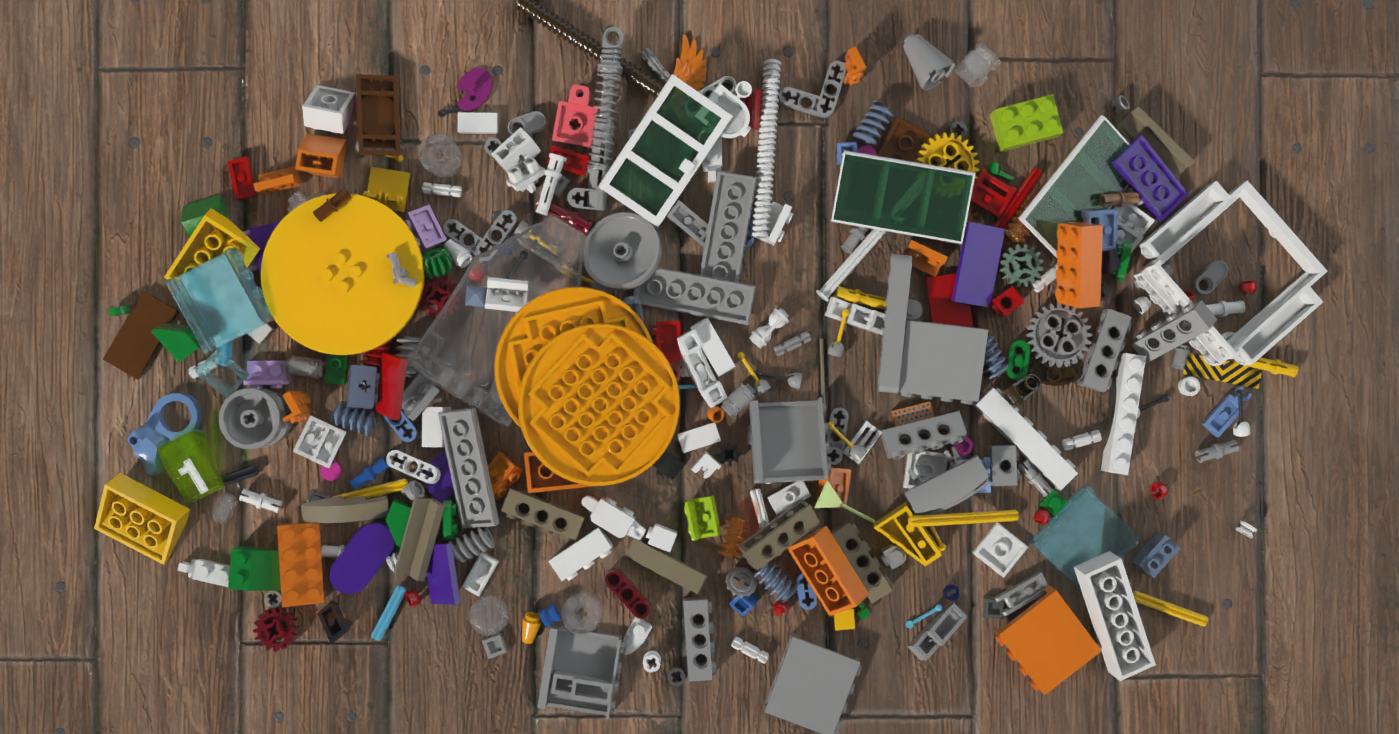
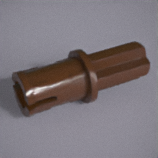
M344 188L331 199L327 198L322 206L313 211V214L322 222L333 212H338V208L350 200L352 196Z

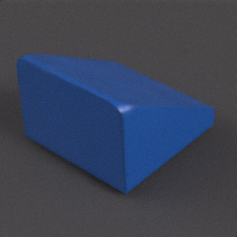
M754 593L749 597L743 596L742 598L736 595L729 605L744 617L755 607L759 598Z

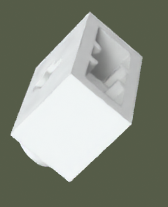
M520 127L491 155L507 172L516 166L521 170L524 167V160L529 157L534 158L541 150L533 139Z

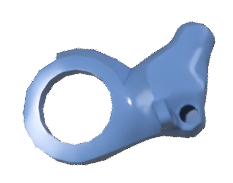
M171 393L163 396L154 406L144 426L134 429L128 436L127 441L132 446L135 456L142 462L146 474L157 476L162 472L163 459L170 443L190 441L201 432L198 429L201 423V409L197 400L185 393ZM174 401L184 403L191 412L189 425L180 432L171 430L164 421L165 409Z

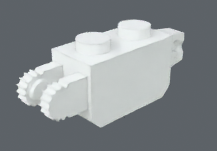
M587 495L582 498V506L592 512L590 517L593 523L618 538L628 535L641 540L646 529L635 520L636 517L633 516V511L626 507L621 509L616 506L617 502L610 497H606V499L602 497L598 500L592 497V495Z

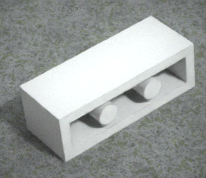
M599 526L552 557L548 562L561 581L566 578L569 581L578 575L576 571L582 567L586 570L595 564L593 560L600 556L602 559L610 554L613 544Z

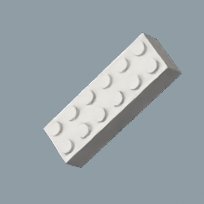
M1108 551L1075 566L1074 570L1108 672L1119 681H1122L1155 666L1156 664L1122 558Z

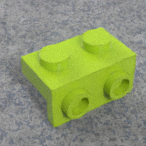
M714 495L685 501L684 512L688 518V532L691 535L692 541L721 535Z

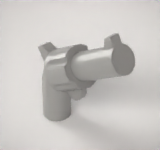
M397 252L386 255L387 258H390L393 267V283L399 282L415 287L417 279L406 277L408 271L401 267Z

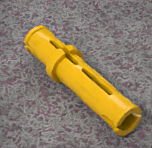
M841 286L837 288L835 297L837 299L846 300L856 305L861 304L885 310L886 298L867 294L859 289L852 290Z
M1262 357L1254 364L1246 365L1270 371L1274 375L1283 374L1293 378L1296 377L1299 369L1298 365L1284 363L1280 359L1271 360Z

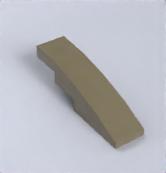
M337 496L301 503L303 523H344L387 517L388 499L386 496L367 500L364 496L349 499Z
M636 538L633 539L625 556L696 594H699L708 577L679 559L671 557Z

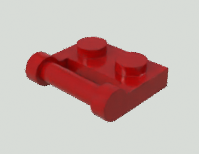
M982 168L977 175V179L974 181L970 202L996 218H1000L1017 188L1013 185L1009 186L989 174L987 169ZM983 179L1005 192V196L1003 197L981 183Z

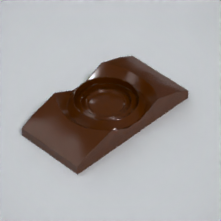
M356 74L359 155L400 156L397 76Z

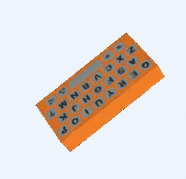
M930 401L891 411L895 427L934 417Z

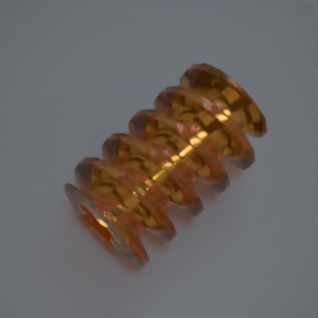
M1029 199L1025 200L1026 204H1022L1021 210H1018L1016 216L1012 217V223L1006 225L1007 229H1005L1004 236L1015 243L1019 241L1025 243L1026 240L1023 236H1031L1028 228L1018 219L1032 202ZM1039 206L1029 216L1038 224L1040 220L1037 217H1045Z
M731 516V519H725L729 527H723V530L728 532V534L721 535L726 542L719 543L724 550H718L717 553L728 558L740 560L737 556H741L743 553L738 549V545L742 543L740 540L747 539L743 532H748L749 529L744 525L750 524L751 521Z

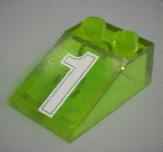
M193 430L157 447L163 466L187 504H191L225 487L205 434Z

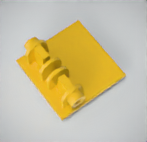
M371 167L368 189L364 191L363 196L374 199L391 210L404 212L411 173Z

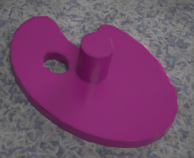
M474 68L461 77L456 88L458 91H465L466 95L458 102V107L464 111H472L485 103L492 90V78L487 70ZM472 96H476L474 101H470Z

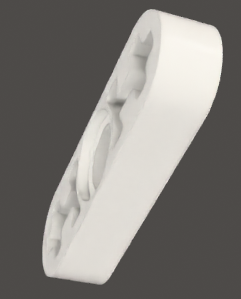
M392 450L387 454L386 462L388 466L429 484H434L440 479V470L431 464L398 450ZM398 457L399 459L404 460L405 462L404 464L395 462L393 458ZM414 461L417 462V470L410 472L409 465ZM423 469L429 472L432 471L434 476L429 477L428 475L423 474Z

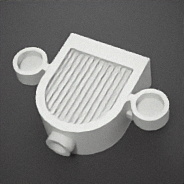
M741 81L736 85L735 94H732L724 86L718 84L708 97L710 101L733 116L721 133V137L735 138L740 135L745 137L751 129L748 126L750 121L749 110L740 100L741 98L748 97L752 92L751 85L746 81ZM702 105L694 116L708 126L707 130H702L698 134L699 143L704 145L721 118Z

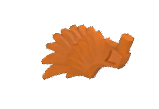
M684 34L680 59L676 58L673 75H676L677 78L696 91H700L699 89L704 87L702 82L706 80L704 74L708 71L707 68H704L707 59L702 60L704 53L702 49L696 56V40L693 39L690 47L687 36ZM674 86L673 96L668 104L678 118L683 120L687 115L682 110V107H684L686 99L690 96Z

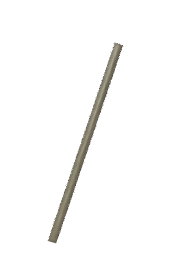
M819 339L822 403L826 404L823 339ZM823 415L824 423H826V415Z

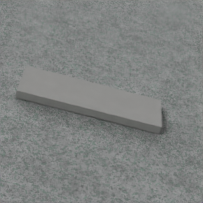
M718 170L700 275L739 282L758 177Z
M657 267L648 280L634 288L633 296L634 299L641 301V305L749 325L756 286Z
M476 407L438 412L462 528L497 526L500 523Z

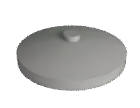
M628 212L609 215L595 224L585 239L583 246L585 268L598 284L607 289L628 290L635 288L648 280L659 264L662 251L660 237L653 225L640 215Z

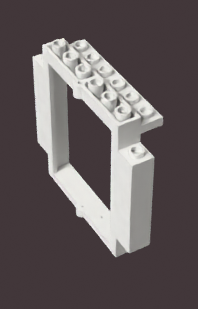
M1248 180L1237 185L1229 193L1217 181L1208 184L1138 245L1141 248V253L1151 261L1139 270L1134 277L1137 279V284L1150 294V299L1155 304H1159L1166 317L1175 311L1180 313L1192 301L1165 272L1161 265L1238 198L1242 199L1268 229L1269 234L1280 242L1305 271L1227 341L1214 326L1189 341L1194 349L1201 352L1204 361L1212 366L1222 365L1228 359H1235L1243 366L1254 364L1323 303L1310 286L1321 278L1327 270Z

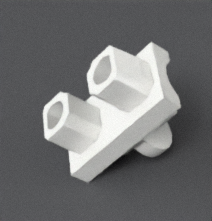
M529 157L523 162L526 169L521 171L516 166L507 171L509 179L506 180L509 187L512 186L517 192L519 190L522 192L528 190L530 193L535 192V184L545 174V168L539 166L534 158Z

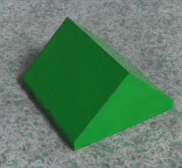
M217 195L183 206L181 224L190 237L210 208L229 219L223 195Z

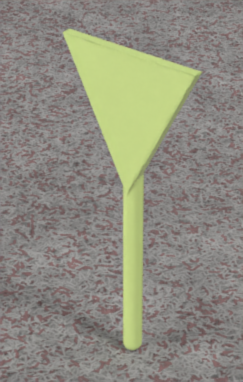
M826 481L814 508L842 507L871 523H875L874 519L843 504L830 483Z

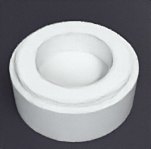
M1185 376L1180 379L1178 389L1185 396H1194L1200 390V382L1196 377Z

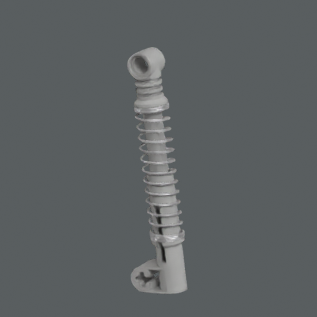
M609 27L602 36V48L604 49L601 52L604 54L601 55L603 60H600V63L597 65V71L600 73L596 75L603 76V81H596L597 84H602V90L595 89L596 92H601V97H595L594 99L601 102L600 105L593 106L599 108L600 112L593 113L594 116H599V118H595V121H592L594 129H591V131L594 133L593 137H590L593 143L590 145L592 152L589 153L591 160L588 161L591 164L587 165L589 184L588 189L573 188L568 192L567 201L575 208L606 211L608 193L601 190L597 186L599 170H601V183L611 168V162L614 161L611 158V154H614L612 146H615L613 138H616V136L613 134L617 129L614 127L617 119L612 118L611 115L618 114L612 107L619 106L618 103L613 102V99L620 98L614 92L621 89L614 84L622 82L616 77L623 72L620 65L621 62L618 60H621L619 55L622 52L619 50H622L624 39L622 30L617 27ZM609 33L617 35V43L609 42L607 37ZM584 191H588L587 207L583 206V200H579L576 204L575 200L572 199V195H576V192H579V196H584Z

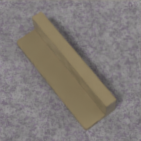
M1140 107L1131 110L1117 124L1132 141L1138 135H1143L1176 178L1187 167L1195 163Z
M414 498L394 574L410 576L416 581L424 582L443 515L444 504L436 499Z

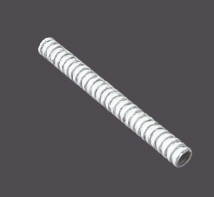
M776 59L765 60V67L763 68L765 72L763 73L765 79L762 81L764 84L762 89L764 91H762L763 97L761 101L763 103L761 108L763 109L761 110L762 116H760L761 128H759V132L761 134H759L760 140L758 141L760 145L758 150L760 152L757 154L759 157L757 163L759 165H757L758 171H756L758 178L755 193L757 195L754 197L756 208H754L755 214H753V218H755L753 224L755 226L752 227V230H754L752 236L759 239L770 237L768 225L771 223L769 221L771 219V215H769L771 213L770 207L772 206V203H770L772 197L770 195L773 193L771 190L773 188L771 184L773 182L772 176H774L772 170H774L773 164L775 163L773 159L775 154L773 152L776 150L774 147L776 142L774 140L776 139L775 133H777V129L775 127H777V123L775 121L778 120V117H776L778 111L776 109L779 106L777 104L779 102L777 98L779 97V92L777 91L780 90L778 86L780 80L778 79L781 76L779 74L781 72V62Z

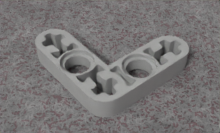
M834 61L830 64L820 96L785 87L779 93L778 99L780 104L821 118L830 117L835 110L845 77L846 67L844 63ZM836 66L840 67L839 70L842 73H838L836 81L828 80V77L832 79L834 71L831 69H835ZM827 85H834L837 89L836 93L833 95L828 94L825 90ZM789 92L792 98L796 99L797 95H800L797 105H795V100L789 99L786 102L784 101L785 97L782 95H786ZM823 96L827 99H834V102L832 100L829 101L828 108L831 111L827 110L826 113H823V109L820 108L826 102V99L822 98ZM803 98L811 99L812 105L809 108L801 105Z
M510 210L503 211L483 238L454 219L447 220L443 230L447 236L469 250L476 257L483 261H489L518 223V218ZM512 215L511 219L513 222L505 225V228L508 229L506 232L498 227L499 223L502 226L504 225L505 219L503 218L505 216L509 217ZM455 224H457L456 229H458L460 232H463L460 235L459 240L457 239V237H459L457 233H449L450 228L448 227L450 225L454 226ZM495 230H499L502 233V238L499 241L492 240L491 234ZM466 235L474 237V243L470 246L464 243ZM488 239L492 244H495L496 246L495 248H493V246H490L488 249V252L490 254L488 256L484 255L482 257V251L480 250L481 248L486 249L489 244L486 243Z
M841 407L834 408L830 412L829 422L836 424L837 418H834V414L841 411L844 419H840L839 425H843V429L835 428L846 437L848 413ZM828 429L826 442H829L830 453L835 450V453L839 456L834 461H831V458L827 456V462L835 465L842 460L845 442L842 439L837 442L831 439L833 430Z

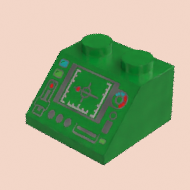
M164 323L151 331L178 363L208 342L203 331L199 328L196 329L194 326Z

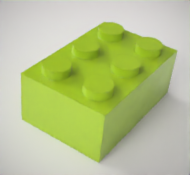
M1053 94L998 108L990 114L999 152L1057 138L1063 134Z

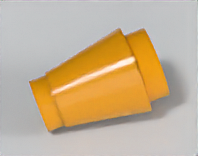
M527 612L523 617L522 642L527 644L534 642L542 624L539 614Z

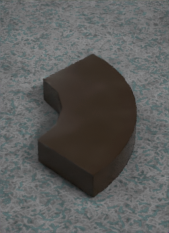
M1038 359L1027 370V375L1034 374L1039 378L1041 384L1049 386L1067 385L1081 378L1071 364L1067 367L1064 364L1060 368H1057V366L1050 367L1047 363L1042 364V359Z

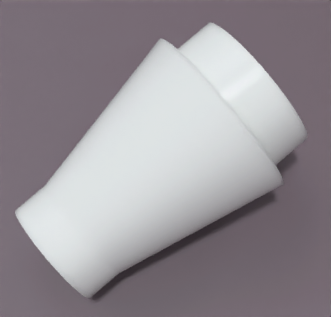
M449 239L444 244V248L447 249L456 266L464 268L472 261L471 252L453 239Z

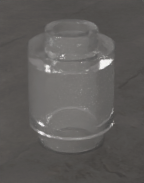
M229 493L219 495L211 512V519L221 524H227L228 520H231L238 501L235 500L236 496Z

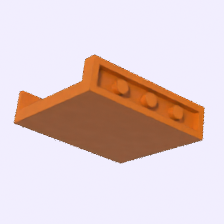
M1050 585L1043 589L1046 593L1043 597L1000 630L995 627L993 628L997 634L995 639L1002 647L1005 645L1008 648V651H1006L1007 655L1013 662L1017 660L1020 664L1017 668L1025 677L1027 675L1030 677L1029 683L1036 692L1040 690L1044 695L1048 694L1102 651L1057 590Z

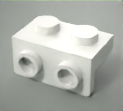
M772 202L770 207L771 213L769 215H771V219L769 221L771 223L768 225L770 237L760 239L773 246L776 241H781L785 233L782 228L785 223L789 224L793 213L790 212L791 206L787 204L782 206L776 202Z
M488 277L485 309L517 312L527 303L528 281Z

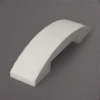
M695 329L678 337V345L685 365L699 392L709 407L713 408L728 397L721 382L716 380L701 349L703 344Z

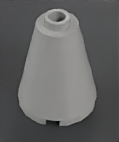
M911 34L904 40V51L920 87L925 91L942 83L940 79L944 75L947 78L954 71L955 64L919 34Z

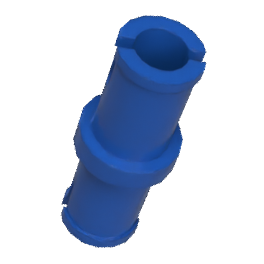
M381 457L371 466L364 467V471L350 479L349 482L357 491L370 480L374 481L377 475L390 466H388L384 457Z

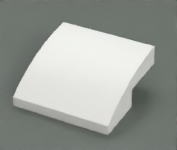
M1133 204L1123 205L1122 207L1114 206L1112 209H1118L1117 244H1121L1122 241L1131 242L1132 253L1144 238L1142 236L1155 220Z
M310 415L293 452L330 468L347 432Z

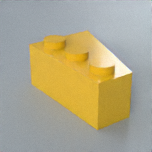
M906 501L874 523V529L881 532L893 543H896L921 564L927 566L942 556V553L924 526L909 527L908 517L916 515Z

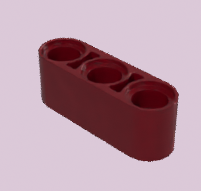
M610 569L605 577L607 587L637 618L647 617L651 608L650 601L620 569ZM617 574L620 577V581L612 583L609 576ZM631 589L634 595L627 598L623 595V590ZM637 604H645L647 610L639 612L636 609Z

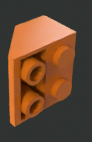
M307 133L298 149L295 170L305 174L342 179L348 140Z

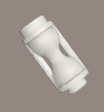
M774 308V312L769 316V323L751 332L752 335L749 339L760 349L770 341L771 333L775 328H781L789 322L787 319L789 315L782 308L779 310Z

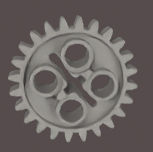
M1057 303L1055 308L1053 304H1049L1048 310L1046 307L1040 308L1041 313L1038 311L1034 313L1036 318L1029 320L1033 325L1026 327L1031 333L1025 336L1031 338V341L1027 342V344L1033 345L1030 352H1037L1035 358L1043 357L1041 363L1049 361L1050 367L1054 366L1056 362L1057 368L1062 367L1063 363L1066 367L1070 366V361L1075 364L1078 362L1077 358H1084L1082 352L1086 353L1089 351L1085 345L1092 344L1091 341L1087 340L1092 334L1087 333L1091 326H1085L1084 324L1088 318H1080L1083 312L1076 314V307L1069 310L1068 305H1064L1062 308L1061 304ZM1049 318L1054 320V322H1055V327H1054V328H1052V327L1049 326V324H1048V319H1049ZM1068 324L1074 326V333L1068 331ZM1058 331H1059V335L1062 336V338H1060V339H1058L1059 336L1056 335V332H1058ZM1044 337L1050 340V347L1044 345ZM1063 343L1069 345V352L1064 351Z

